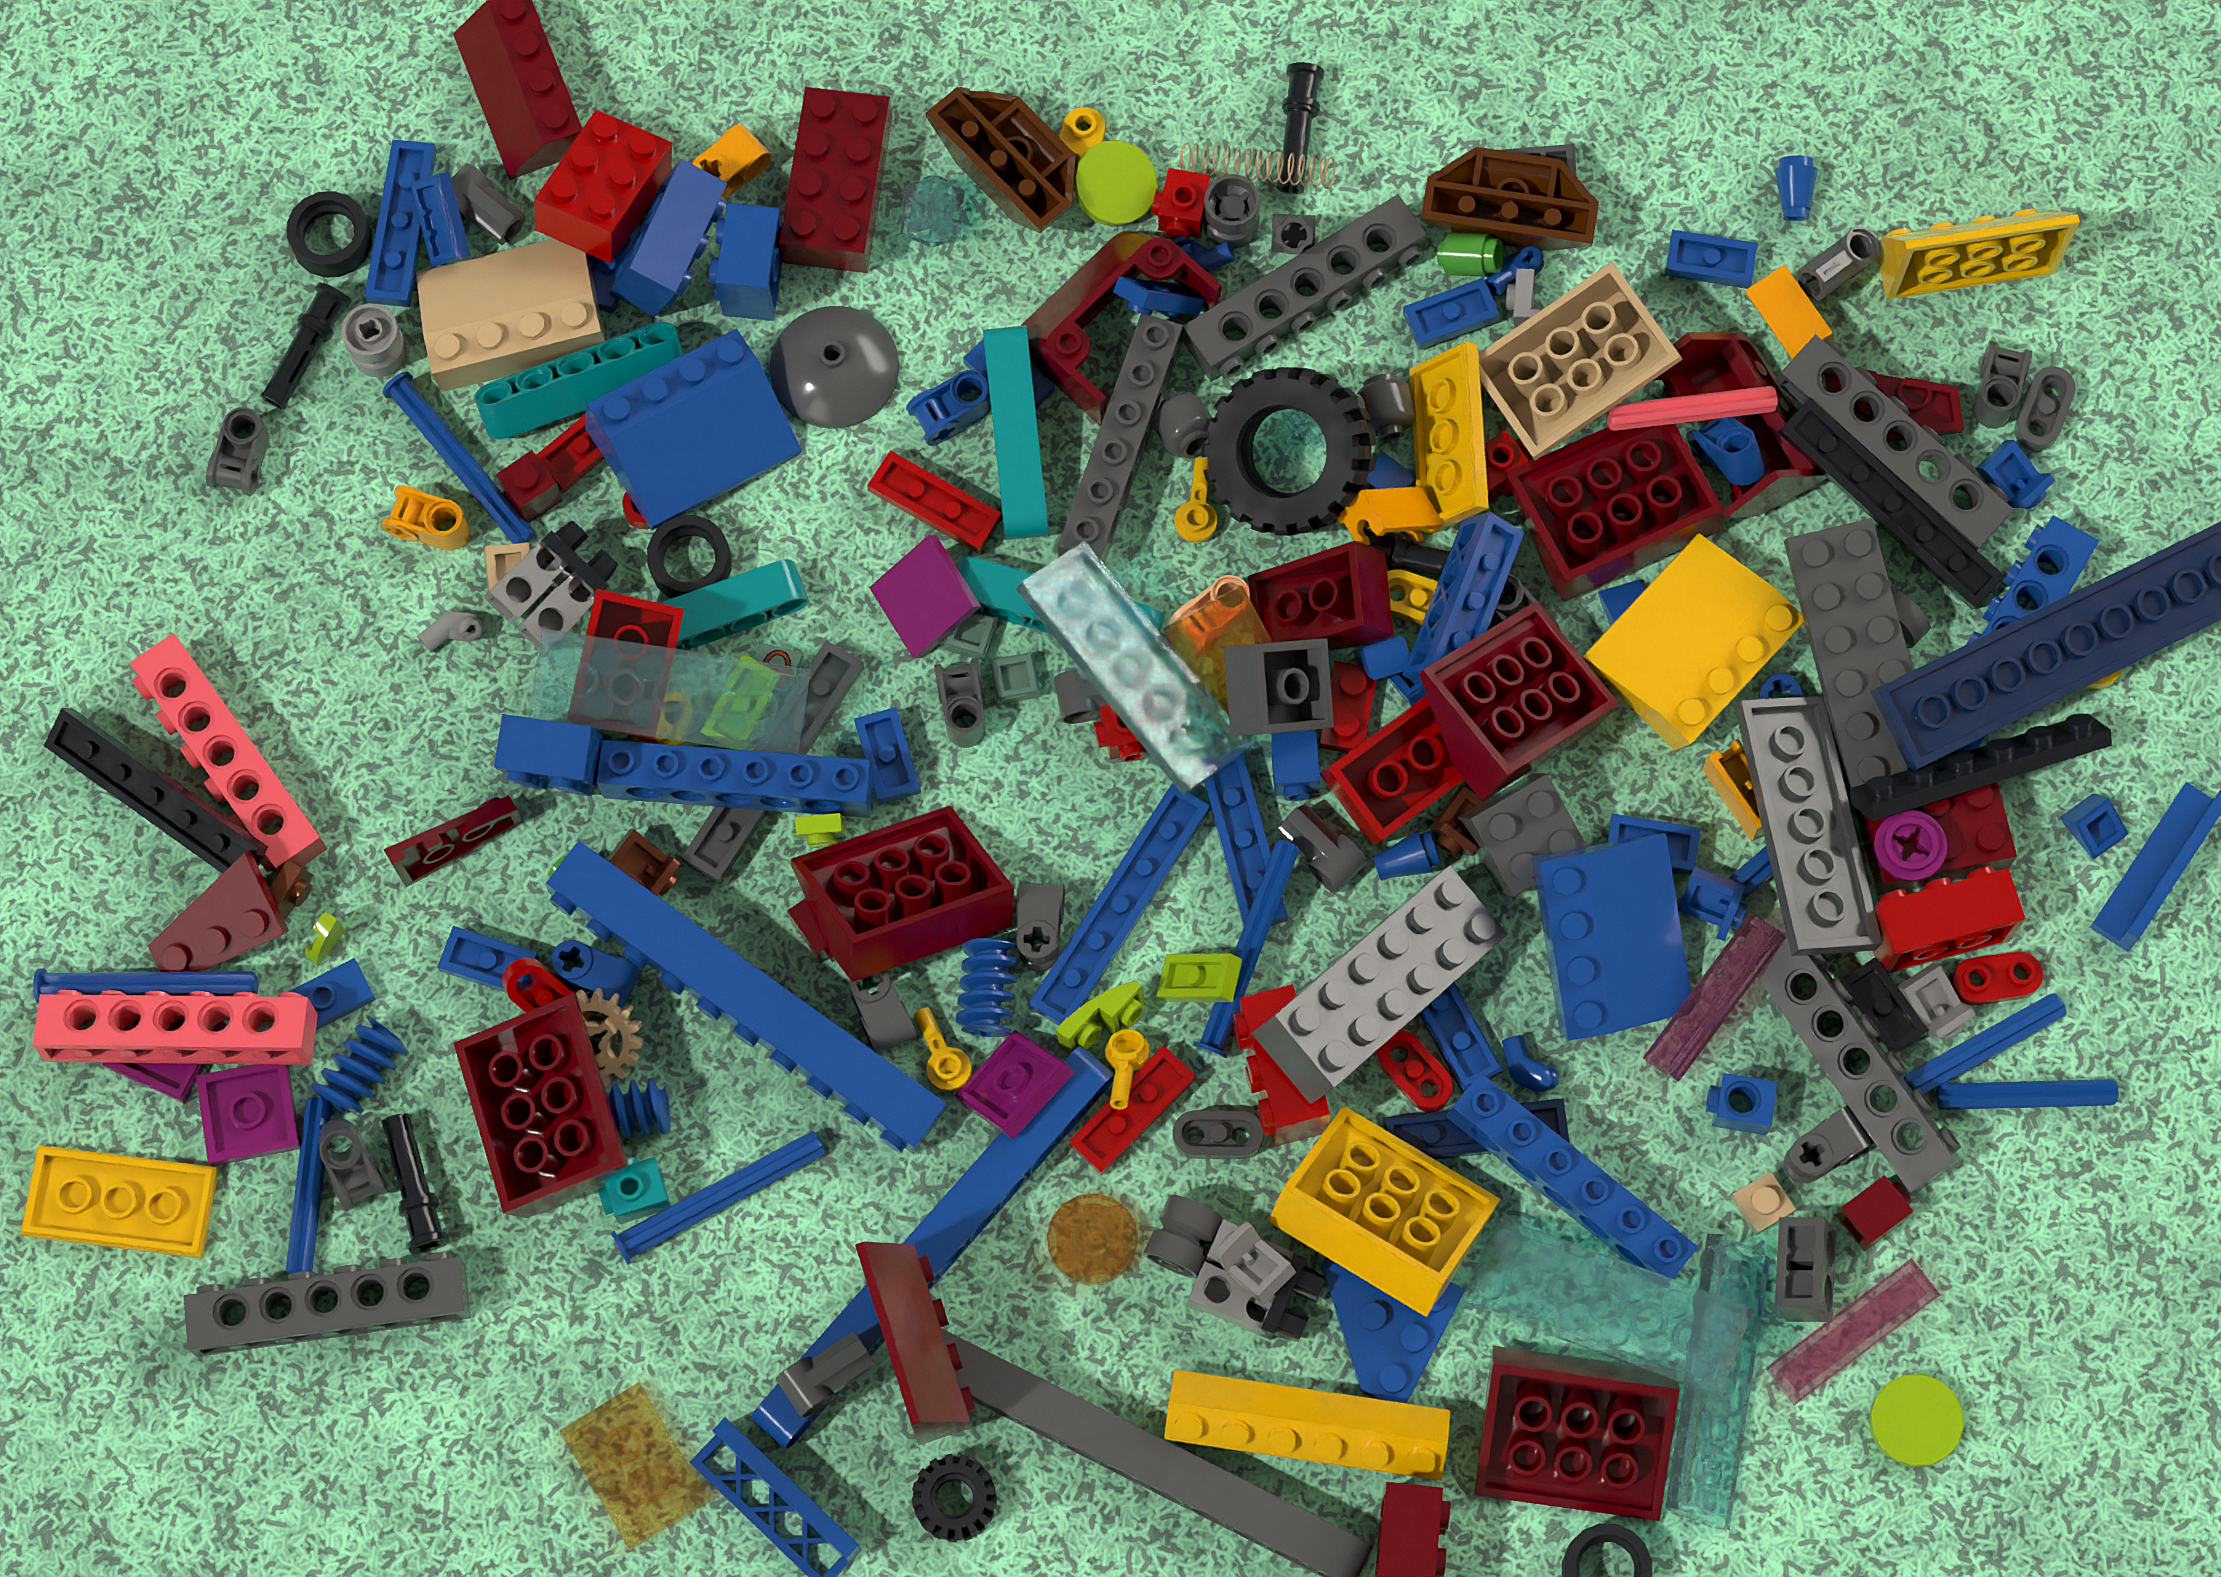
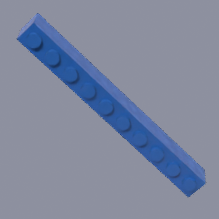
M579 840L546 882L548 893L552 895L549 902L558 910L568 916H571L575 911L588 921L585 927L597 938L606 943L610 938L614 939L625 947L622 954L628 960L642 969L647 964L662 974L659 977V981L676 994L681 995L684 990L698 1000L695 1006L702 1013L714 1021H717L720 1016L735 1026L732 1033L737 1038L753 1048L759 1043L772 1053L769 1056V1060L788 1074H791L794 1069L809 1079L805 1085L812 1092L824 1100H828L830 1096H833L845 1105L842 1111L846 1116L863 1127L867 1122L883 1132L879 1138L898 1153H902L904 1149H907L914 1154L944 1113L947 1103Z

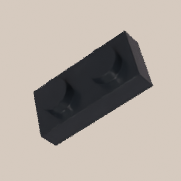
M1877 957L1842 978L1854 996V999L1849 1001L1859 1017L1865 1013L1873 1021L1881 1034L1876 1040L1886 1054L1889 1051L1897 1054L1928 1033L1929 1030Z

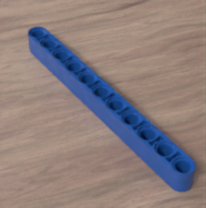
M1081 1045L1064 1060L1074 1072L1067 1082L1013 1140L1001 1132L902 1243L914 1244L918 1257L927 1254L935 1278L934 1282L927 1283L929 1291L1114 1081L1115 1073ZM867 1284L800 1359L807 1356L815 1357L853 1331L870 1356L878 1350L885 1340ZM777 1384L756 1408L751 1416V1420L781 1447L787 1450L802 1436L829 1404L816 1413L801 1419L779 1384Z

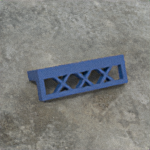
M1491 512L1462 520L1402 674L1403 676L1412 681L1420 680L1419 673L1423 669L1488 630L1525 532Z
M2187 782L2183 785L2089 928L2125 951H2130L2221 815V790L2214 798H2211Z
M724 1417L712 1430L715 1436L689 1463L808 1577H837L862 1551L860 1545ZM724 1444L736 1455V1475H715L704 1462ZM742 1462L754 1474H742ZM762 1480L769 1487V1506L749 1507L742 1500V1481ZM736 1481V1494L724 1482ZM775 1494L788 1506H775ZM795 1512L801 1517L802 1538L782 1539L775 1532V1513ZM756 1513H769V1525ZM808 1525L821 1538H808ZM829 1544L841 1557L821 1576L809 1565L808 1545ZM789 1545H803V1558Z

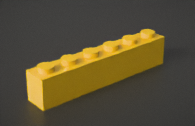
M1174 1369L1164 1439L1442 1481L1448 1446L1450 1410Z

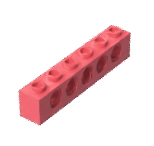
M174 633L129 662L138 674L131 681L146 702L154 697L162 710L155 714L170 736L178 731L186 744L179 748L194 770L202 765L209 774L210 778L203 782L218 804L227 800L235 811L228 818L268 846L261 861V865L267 873L274 868L279 873L287 860L302 867L328 849ZM180 683L186 684V688L180 696L175 698L167 697V693L172 686ZM202 717L210 718L209 725L204 730L199 732L191 731V727L197 719ZM225 751L235 752L232 761L227 765H215V761L221 753ZM249 785L259 786L258 793L252 799H239L240 793L245 787ZM274 819L284 820L280 831L272 835L264 834V828L268 822Z
M59 990L56 992V995L40 994L32 1045L45 1062L312 1065L318 1014L308 997L294 992H283L278 994V997H260L252 992H237L233 996H215L209 992L194 991L189 993V996H171L162 991H148L144 995H126L120 991L106 990L102 991L100 995H82L73 990ZM96 1019L94 1024L88 1029L79 1030L85 1021ZM140 1019L139 1024L135 1028L123 1031L130 1021ZM185 1020L179 1029L168 1031L171 1024L175 1021ZM229 1020V1024L223 1030L212 1031L217 1023ZM274 1021L273 1026L267 1031L257 1032L262 1023Z

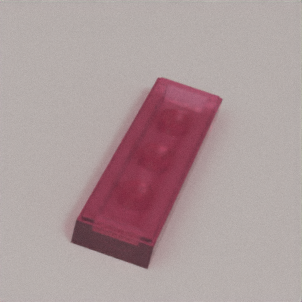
M1749 914L1646 1052L1643 1059L1652 1067L1679 1083L1786 939V936L1779 929Z
M1911 1258L1832 1317V1322L1824 1323L1767 1366L1766 1370L1795 1406L1937 1299L1941 1294Z

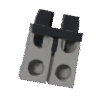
M570 521L555 533L553 531L549 532L483 596L506 620L513 624L544 592L548 594L516 627L543 655L549 653L594 602L596 589L606 590L610 586L606 582L618 566V563L602 549L588 563L574 552L588 538L586 532L574 521Z
M1223 1219L1206 1261L1188 1297L1186 1306L1224 1319L1269 1340H1272L1273 1336L1276 1335L1283 1339L1299 1342L1309 1317L1286 1306L1292 1293L1316 1303L1326 1278L1314 1269L1305 1266L1307 1258L1296 1253L1293 1254L1285 1248L1260 1237L1291 1263L1296 1271L1263 1305L1227 1275L1214 1254L1223 1239L1239 1227Z

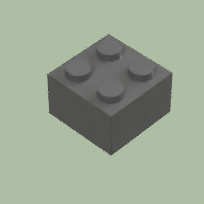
M1327 638L1224 647L1230 736L1334 728Z
M1532 773L1458 817L1470 841L1479 848L1477 854L1500 895L1515 897L1536 884L1532 856L1587 847L1548 774Z

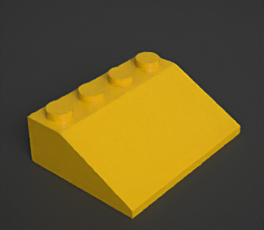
M2025 209L2016 212L2010 217L1998 219L1995 216L1986 215L1975 218L1970 223L1953 225L1951 222H1941L1930 226L1927 230L1914 232L1907 228L1893 230L1886 234V236H1882L1880 241L1881 250L1877 257L1886 300L2055 274L2080 223L2078 214L2054 210L2038 212L2036 209Z
M1698 533L1587 650L1582 658L1593 671L1676 751L1690 745L1804 623L1803 615L1775 587Z
M1343 1106L1282 1188L1268 1222L1427 1317L1448 1287L1501 1199L1346 1106Z

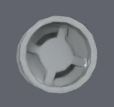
M368 303L357 306L347 314L343 320L341 333L343 342L358 370L369 377L381 378L389 376L400 369L406 359L407 347L398 323L390 310L379 304Z

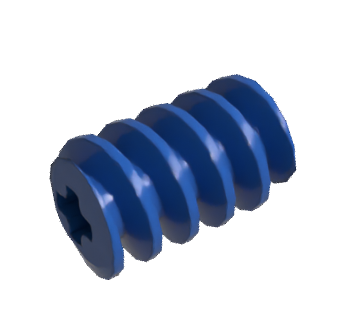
M976 938L964 943L963 952L968 958L962 961L961 969L968 975L960 978L959 987L965 992L958 996L957 1004L964 1010L956 1013L955 1022L962 1027L961 1030L963 1032L981 1037H1005L1011 1035V1029L1000 1025L999 1021L1013 1017V1012L1001 1007V1003L1015 1000V994L1003 990V985L1017 982L1016 976L1005 972V968L1018 966L1019 959L1007 955V950L1017 948L1016 944L990 938Z
M366 1015V1018L372 1028L360 1024L354 1028L361 1042L346 1039L343 1043L350 1056L338 1053L333 1055L332 1060L337 1066L338 1071L323 1068L321 1071L327 1086L315 1082L309 1086L317 1095L330 1102L334 1108L345 1115L347 1110L362 1114L364 1109L357 1100L359 1095L370 1099L375 1097V1094L368 1085L370 1081L385 1084L386 1080L379 1070L381 1067L396 1070L397 1065L390 1056L392 1052L404 1056L409 1053L396 1035L368 1015Z
M648 1078L646 1090L641 1092L636 1081L630 1080L627 1094H622L618 1083L612 1082L607 1098L617 1130L618 1127L621 1128L625 1138L630 1139L634 1136L636 1125L639 1126L645 1137H649L652 1134L654 1123L657 1124L663 1135L669 1134L671 1117L666 1082L664 1089L659 1090L654 1079Z

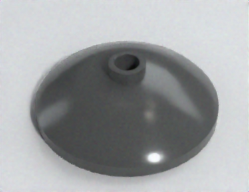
M845 306L816 308L794 319L777 338L770 359V377L779 401L799 420L820 428H846L870 419L889 401L896 388L899 376L898 352L890 333L871 315ZM831 351L840 354L839 358L834 361L827 360L825 356Z

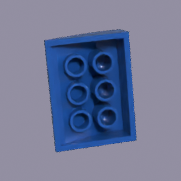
M737 328L586 404L585 429L651 530L799 455L802 451L760 362Z
M1665 833L1532 856L1559 1031L1564 1038L1571 1041L1611 1034L1694 1011Z

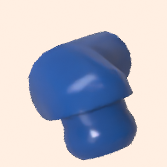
M1179 236L1173 240L1177 246L1207 272L1236 261L1234 251L1228 241L1207 249L1197 242L1190 240L1187 236Z
M1527 246L1521 252L1509 255L1503 261L1501 271L1499 273H1491L1485 279L1491 295L1500 296L1507 289L1508 284L1516 282L1517 269H1534L1535 276L1540 273L1544 267L1542 251L1538 247Z
M1523 1035L1512 1036L1502 1040L1510 1076L1515 1083L1540 1093L1554 1089L1558 1085L1559 1073L1554 1066H1546L1529 1058Z

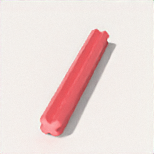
M1766 386L1621 403L1606 412V420L1609 429L1616 431L1769 413L1776 410L1778 397L1774 387Z

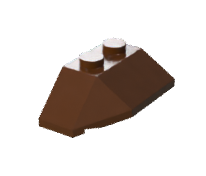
M957 86L925 113L926 118L955 163L1013 222L1041 233L1072 207L1076 154L1019 96L989 91H970V88Z
M1475 147L1427 177L1421 221L1448 233L1491 234L1493 238L1501 239L1503 245L1521 248L1535 246L1541 251H1554L1592 246L1599 202L1588 192L1581 181L1561 159Z

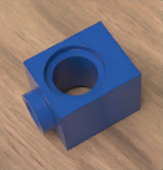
M1316 730L1271 733L1274 796L1284 795V799L1287 801H1303L1311 798V794L1319 793L1320 775Z
M1723 1073L1718 1081V1085H1710L1708 1091L1706 1112L1713 1113L1712 1126L1766 1135L1772 1126L1778 1082ZM1735 1094L1745 1096L1750 1101L1751 1111L1747 1113L1734 1111L1729 1105L1728 1097Z

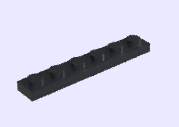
M1808 398L1779 429L1778 433L1867 515L1873 518L1879 526L1971 610L1976 609L2005 577L1811 398Z
M61 708L46 739L45 748L222 874L248 850H251L259 867L268 848L267 845L75 709Z
M2088 713L2073 714L2064 721L2048 726H2035L2029 728L2026 733L2007 739H1994L1985 746L1976 749L1952 752L1947 758L1931 762L1917 770L1908 767L1906 771L1897 774L1873 777L1865 784L1850 788L1851 804L1870 820H1880L2112 746L2111 729Z

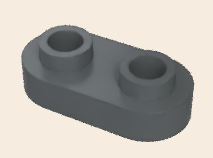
M2051 366L2041 369L2034 376L2014 427L2016 439L2023 447L2032 451L2046 450L2054 444L2059 436L2076 390L2074 379L2066 370ZM2047 387L2053 388L2057 392L2058 397H2047L2043 389ZM2029 426H2040L2043 430V435L2036 436L2032 434Z
M1192 1110L1182 1114L1173 1126V1143L1176 1149L1183 1156L1192 1159H1247L1254 1156L1260 1150L1264 1138L1260 1120L1255 1115L1246 1111ZM1192 1129H1198L1204 1134V1138L1199 1143H1191L1186 1137L1187 1133ZM1237 1130H1244L1249 1134L1250 1138L1246 1143L1238 1144L1232 1139L1233 1133Z

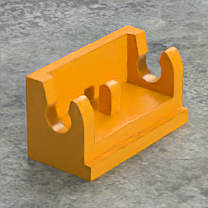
M1785 264L1745 290V295L1753 303L1791 360L1815 334L1822 340L1826 337L1834 342L1833 332Z
M1422 487L1361 490L1349 507H1345L1339 514L1340 517L1337 518L1340 524H1345L1354 541L1365 545H1370V540L1365 535L1363 527H1370L1377 536H1384L1386 532L1405 531L1412 541L1423 542L1424 537L1419 530L1438 532L1444 525Z
M1737 739L1723 753L1716 750L1708 755L1702 770L1752 842L1764 835L1746 755L1743 750L1744 746Z

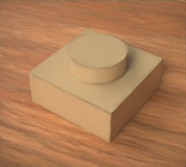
M529 543L484 547L488 592L530 552Z
M1772 1171L1733 1193L1731 1196L1755 1236L1778 1223L1779 1217H1788L1796 1211Z

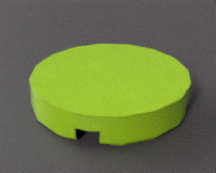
M1121 140L1102 141L1088 149L1076 163L1073 192L1075 191L1078 199L1077 203L1082 212L1096 223L1110 227L1130 224L1145 215L1153 204L1154 194L1158 187L1156 171L1148 156L1134 144Z
M1924 1374L1903 1375L1888 1382L1875 1397L1869 1413L1870 1433L1878 1449L1888 1458L1890 1457L1900 1463V1465L1909 1468L1930 1467L1946 1459L1959 1444L1964 1428L1962 1407L1954 1392L1940 1380Z

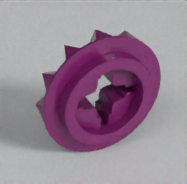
M1908 810L1889 816L1880 824L1876 831L1873 850L1876 852L1879 867H1884L1891 873L1893 879L1901 878L1913 883L1926 877L1930 878L1941 867L1947 854V839L1942 827L1931 816L1923 812ZM1916 831L1919 833L1916 838L1918 840L1916 848L1922 851L1921 855L1913 852L1910 858L1907 857L1903 861V855L1901 854L1903 846L1898 844V840L1906 842Z

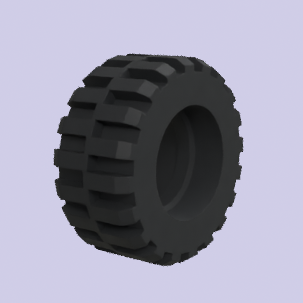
M1277 367L1276 369L1260 370L1252 373V377L1240 379L1231 386L1232 392L1228 396H1221L1214 405L1217 413L1214 418L1207 419L1204 431L1209 433L1208 444H1201V457H1208L1209 468L1203 470L1207 483H1214L1217 491L1214 492L1213 496L1219 505H1227L1231 509L1229 515L1239 523L1246 522L1250 524L1252 530L1261 533H1275V535L1279 536L1311 533L1337 523V518L1340 517L1339 514L1344 508L1349 507L1361 490L1368 489L1370 483L1366 480L1369 472L1375 471L1377 458H1371L1372 446L1377 445L1375 432H1369L1367 425L1371 418L1366 408L1358 406L1356 403L1358 396L1350 388H1343L1338 384L1339 380L1329 374H1321L1314 369L1300 367ZM1286 409L1298 410L1311 416L1321 428L1326 442V461L1320 477L1307 489L1295 493L1280 492L1269 487L1257 472L1253 460V442L1259 426L1269 415Z

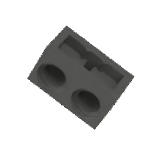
M1779 1217L1775 1308L1786 1322H1832L1836 1232L1825 1217Z

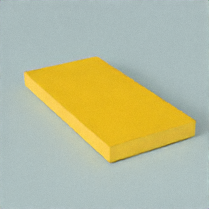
M1465 341L1409 369L1410 390L1416 413V420L1412 425L1416 487H1422L1444 525L1440 530L1489 509L1478 344ZM1419 530L1420 532L1426 533V534H1433V533H1435V532H1430L1429 530Z
M38 1145L20 1234L23 1237L203 1259L219 1169L211 1166Z

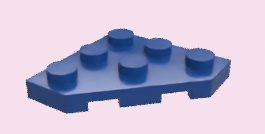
M1326 1257L1321 1270L1326 1278V1286L1335 1308V1314L1352 1361L1360 1392L1373 1399L1407 1403L1456 1310L1465 1289L1450 1282L1429 1315L1425 1317Z

